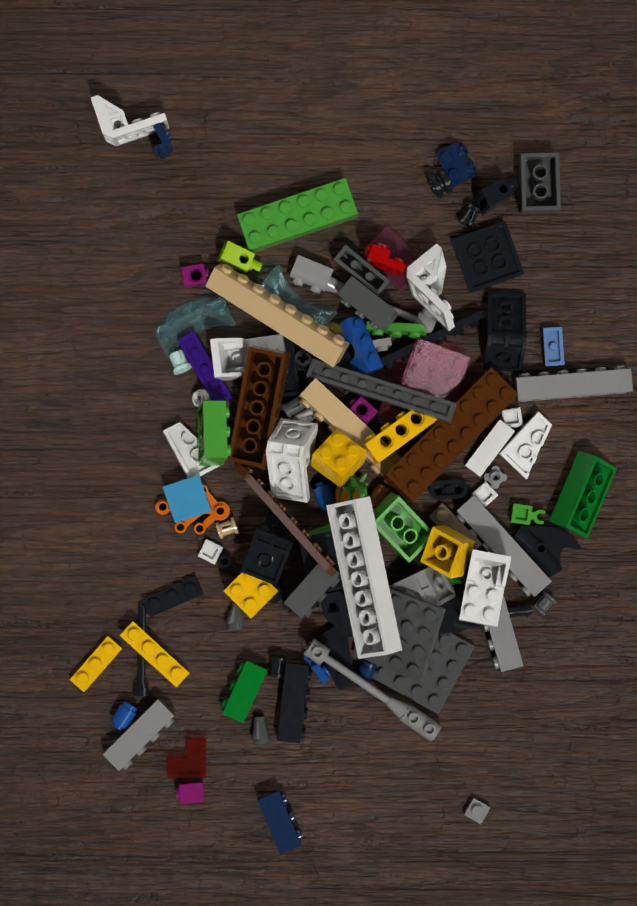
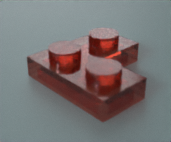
M187 738V757L167 758V778H206L207 738Z

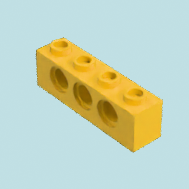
M403 411L395 417L397 421L393 424L388 422L380 428L382 432L375 436L373 433L364 439L366 443L362 447L376 465L438 419L413 411L408 413ZM412 414L419 417L418 424H414L411 421ZM397 425H400L404 428L403 435H398L396 433L395 429ZM381 437H386L389 440L387 447L381 445Z

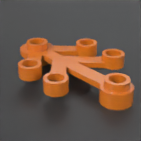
M205 485L203 486L206 488V495L212 511L204 513L211 515L202 523H197L194 526V531L198 535L204 534L206 528L214 521H223L230 514L229 506L225 502H217L208 492V487ZM162 499L156 503L155 509L159 514L166 515L171 512L167 500ZM162 503L166 504V510L161 511L159 508ZM219 507H222L224 509V513L222 515L217 514V509ZM201 515L177 522L175 525L176 532L184 533L187 527ZM179 524L184 525L183 531H178L177 526ZM198 525L203 526V531L201 533L197 532L196 530Z

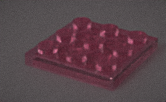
M417 338L400 386L455 403L471 357Z

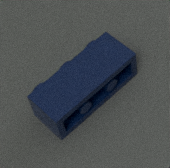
M280 790L258 798L257 801L279 854L281 855L301 846L303 836L300 829L296 830L293 822H296L292 810L289 812L287 810L286 804H288L285 793H280Z

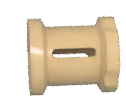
M234 517L220 524L218 522L215 523L220 539L232 533H239Z

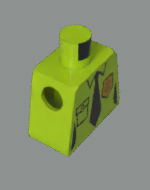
M230 241L223 245L216 261L228 264L233 269L242 273H246L248 270L259 273L263 263L253 259L255 253ZM240 257L245 259V264L240 262Z

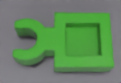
M513 503L510 523L530 525L531 520H533L536 524H544V521L537 519V515L539 513L545 514V511L537 510L532 512L533 506Z

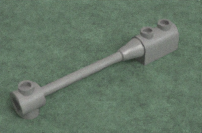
M298 255L290 273L293 284L302 287L303 283L310 286L309 290L320 294L321 291L338 294L345 285L332 277L334 269ZM389 305L399 313L398 317L415 324H423L427 328V335H431L437 319L425 308L416 316Z
M315 638L310 642L303 653L305 656L318 665H321L323 661L384 702L398 717V720L430 742L435 739L442 727L439 723L410 703H404L387 696L329 656L330 649Z

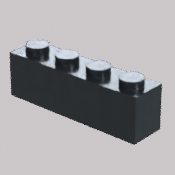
M286 662L277 741L300 743L301 739H305L306 728L302 727L303 720H307L308 708H304L305 700L309 701L310 689H306L307 681H311L312 670L309 669V665Z

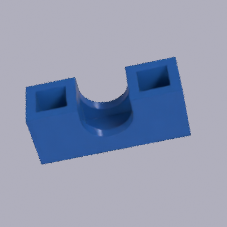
M359 316L347 318L335 327L337 334L344 337L345 341L351 343L354 347L355 356L349 362L353 371L371 376L383 368L363 319Z

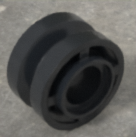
M442 168L437 170V175L433 173L427 175L430 189L438 199L443 197V192L447 194L453 192L452 183Z

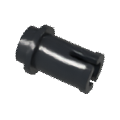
M525 602V604L508 605L510 618L525 615L529 617V615H532L531 603L527 604Z

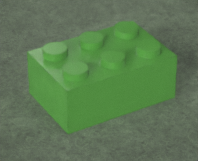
M202 401L197 408L199 466H222L231 454V446L227 444V437H230V426L227 425L229 407H226V401Z
M391 492L373 510L377 531L402 559L410 563L426 546L431 529L398 495Z

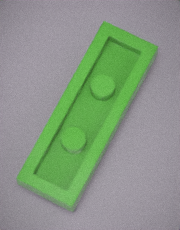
M367 321L366 326L373 336L379 337L383 336V334H390V336L397 338L402 337V335H409L410 338L418 339L420 336L427 335V328L423 324L392 323L385 332L381 329L375 330L369 325L371 321Z

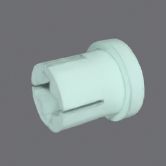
M183 350L175 351L169 355L174 368V375L182 374L192 368Z

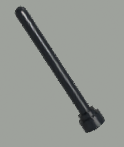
M141 603L138 606V626L146 633V607L144 603ZM138 654V684L134 688V696H149V688L145 684L146 660Z

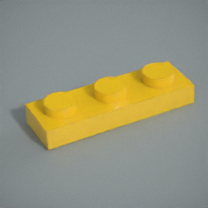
M107 636L71 677L70 681L85 692L123 648L111 637Z

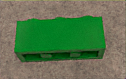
M248 660L246 663H241L237 671L240 676L237 681L233 680L229 689L232 694L229 699L225 698L221 709H224L222 714L244 723L268 669Z

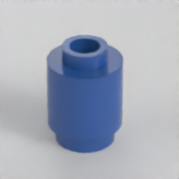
M326 481L315 484L316 488L312 490L318 506H321L322 510L327 509L326 505L336 503L331 483L327 484Z
M124 701L123 704L119 705L111 719L114 722L112 726L121 731L123 729L128 730L137 715L136 711L138 708Z

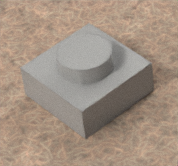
M391 337L372 340L377 352L388 351V347L392 346Z
M473 797L464 815L482 824L490 807Z

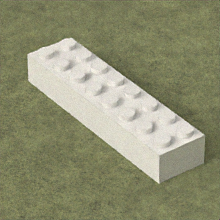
M370 496L326 505L358 659L402 651Z

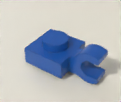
M304 656L306 663L311 666L321 683L325 684L328 682L329 678L327 676L330 673L324 665L320 666L314 661L309 660L307 656Z

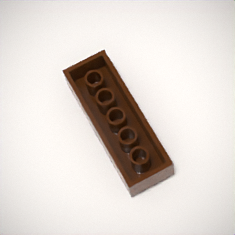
M250 346L248 348L230 445L231 454L228 456L229 461L261 468L268 467L266 458L267 442L278 424L291 353L258 346Z

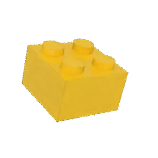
M336 429L312 454L311 466L341 488L364 464L367 451Z
M446 525L434 526L430 532L420 562L450 579L462 577L476 541Z
M241 573L224 590L251 619L279 592L272 584L245 573Z

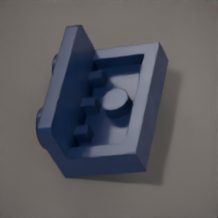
M158 123L153 127L161 144L153 147L152 150L156 159H165L173 151L170 142L172 138L167 127H162L161 123Z
M453 143L436 153L444 172L447 173L452 183V188L477 177L476 166L470 161L468 149L462 143Z

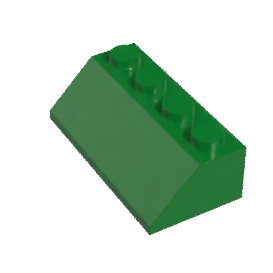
M578 451L549 522L588 539L617 468L597 456Z

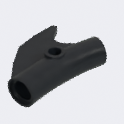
M521 525L512 537L533 557L548 578L563 570L561 568L560 556L564 548L581 549V546L570 536L555 527ZM539 545L543 547L542 552L538 551Z

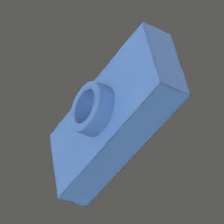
M562 327L542 328L545 367L564 366Z

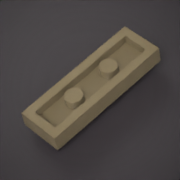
M443 503L429 515V518L436 526L446 525L476 541L473 547L474 550H478L482 546V543Z

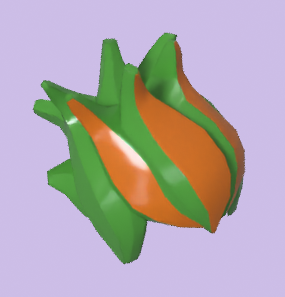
M367 473L359 477L353 474L341 488L337 486L334 493L336 503L367 497L366 486L368 483L364 482Z

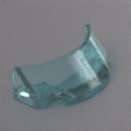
M280 265L276 266L261 284L266 291L278 295L282 301L295 306L298 311L311 316L319 324L327 326L338 313L337 311L317 308L300 298L288 284Z
M208 297L190 301L172 311L165 317L167 321L156 328L155 333L164 353L169 357L180 346L178 340L193 331L197 334L213 327L235 326L236 323L224 298L218 297L215 300H210Z

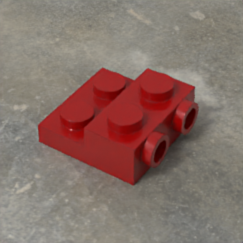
M382 243L368 245L365 258H367V262L371 266L403 277L406 264H403L404 261L397 257L389 258L391 250L388 249L387 245Z

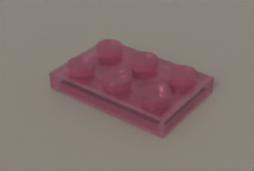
M386 226L370 244L377 245L382 243L387 245L388 249L391 250L389 258L397 257L404 261L403 264H406L403 277L376 268L402 293L409 286L406 277L407 267L416 261L419 256ZM368 246L360 253L364 258Z

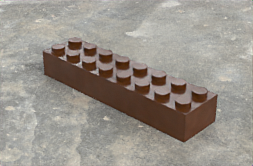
M491 367L455 402L457 406L451 423L438 419L382 478L408 504L414 502L519 394Z

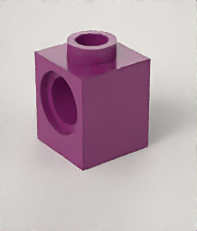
M204 263L181 267L185 289L205 286L207 284L210 273L209 268H205ZM193 272H200L202 274L201 278L193 280L191 278Z
M362 396L359 399L355 397L348 405L350 410L366 425L378 413ZM363 405L367 408V413L359 415L356 412V408Z
M203 781L180 783L179 788H176L177 800H180L181 804L204 802Z

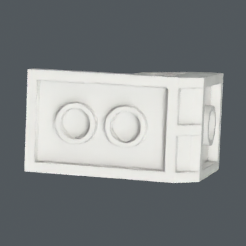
M98 95L90 97L106 142L114 146L155 134L153 126L161 123L162 127L166 126L167 129H170L165 113H153L148 119H135L131 122L132 124L128 125L122 109Z
M435 244L407 267L406 277L412 296L450 331L455 327L453 322L454 316L450 311L452 308L446 300L442 301L439 298V295L442 294L447 266L442 248Z
M281 334L250 339H210L214 377L223 381L243 379L248 348L250 346L286 352L284 336Z
M281 418L267 442L266 458L270 489L277 498L308 503L310 493L307 466L312 459L318 432L317 423Z
M472 550L459 620L498 627L511 556Z

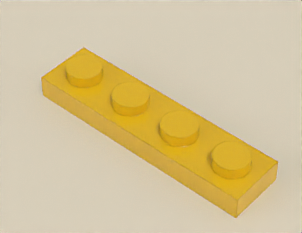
M133 621L119 635L175 688L188 676L189 672Z

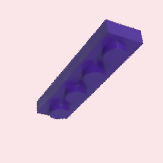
M193 331L178 340L180 347L211 400H230L232 396L223 380L214 377L213 363L195 332Z

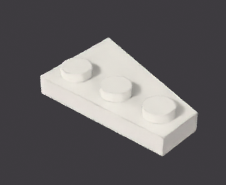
M536 412L498 454L527 480L552 424L540 412Z
M180 422L163 430V434L187 478L198 474L201 477L220 467L199 466L198 440Z

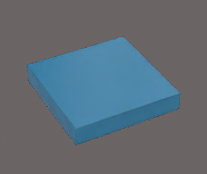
M200 474L163 486L175 523L212 511Z

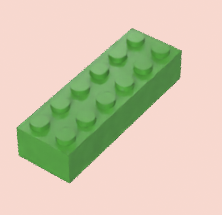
M344 178L237 214L248 250L255 253L358 218V212L347 180Z

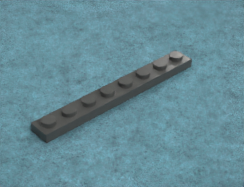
M312 359L306 375L309 379L314 380L316 378L319 382L451 423L457 406L454 402L339 366L332 367L316 359Z

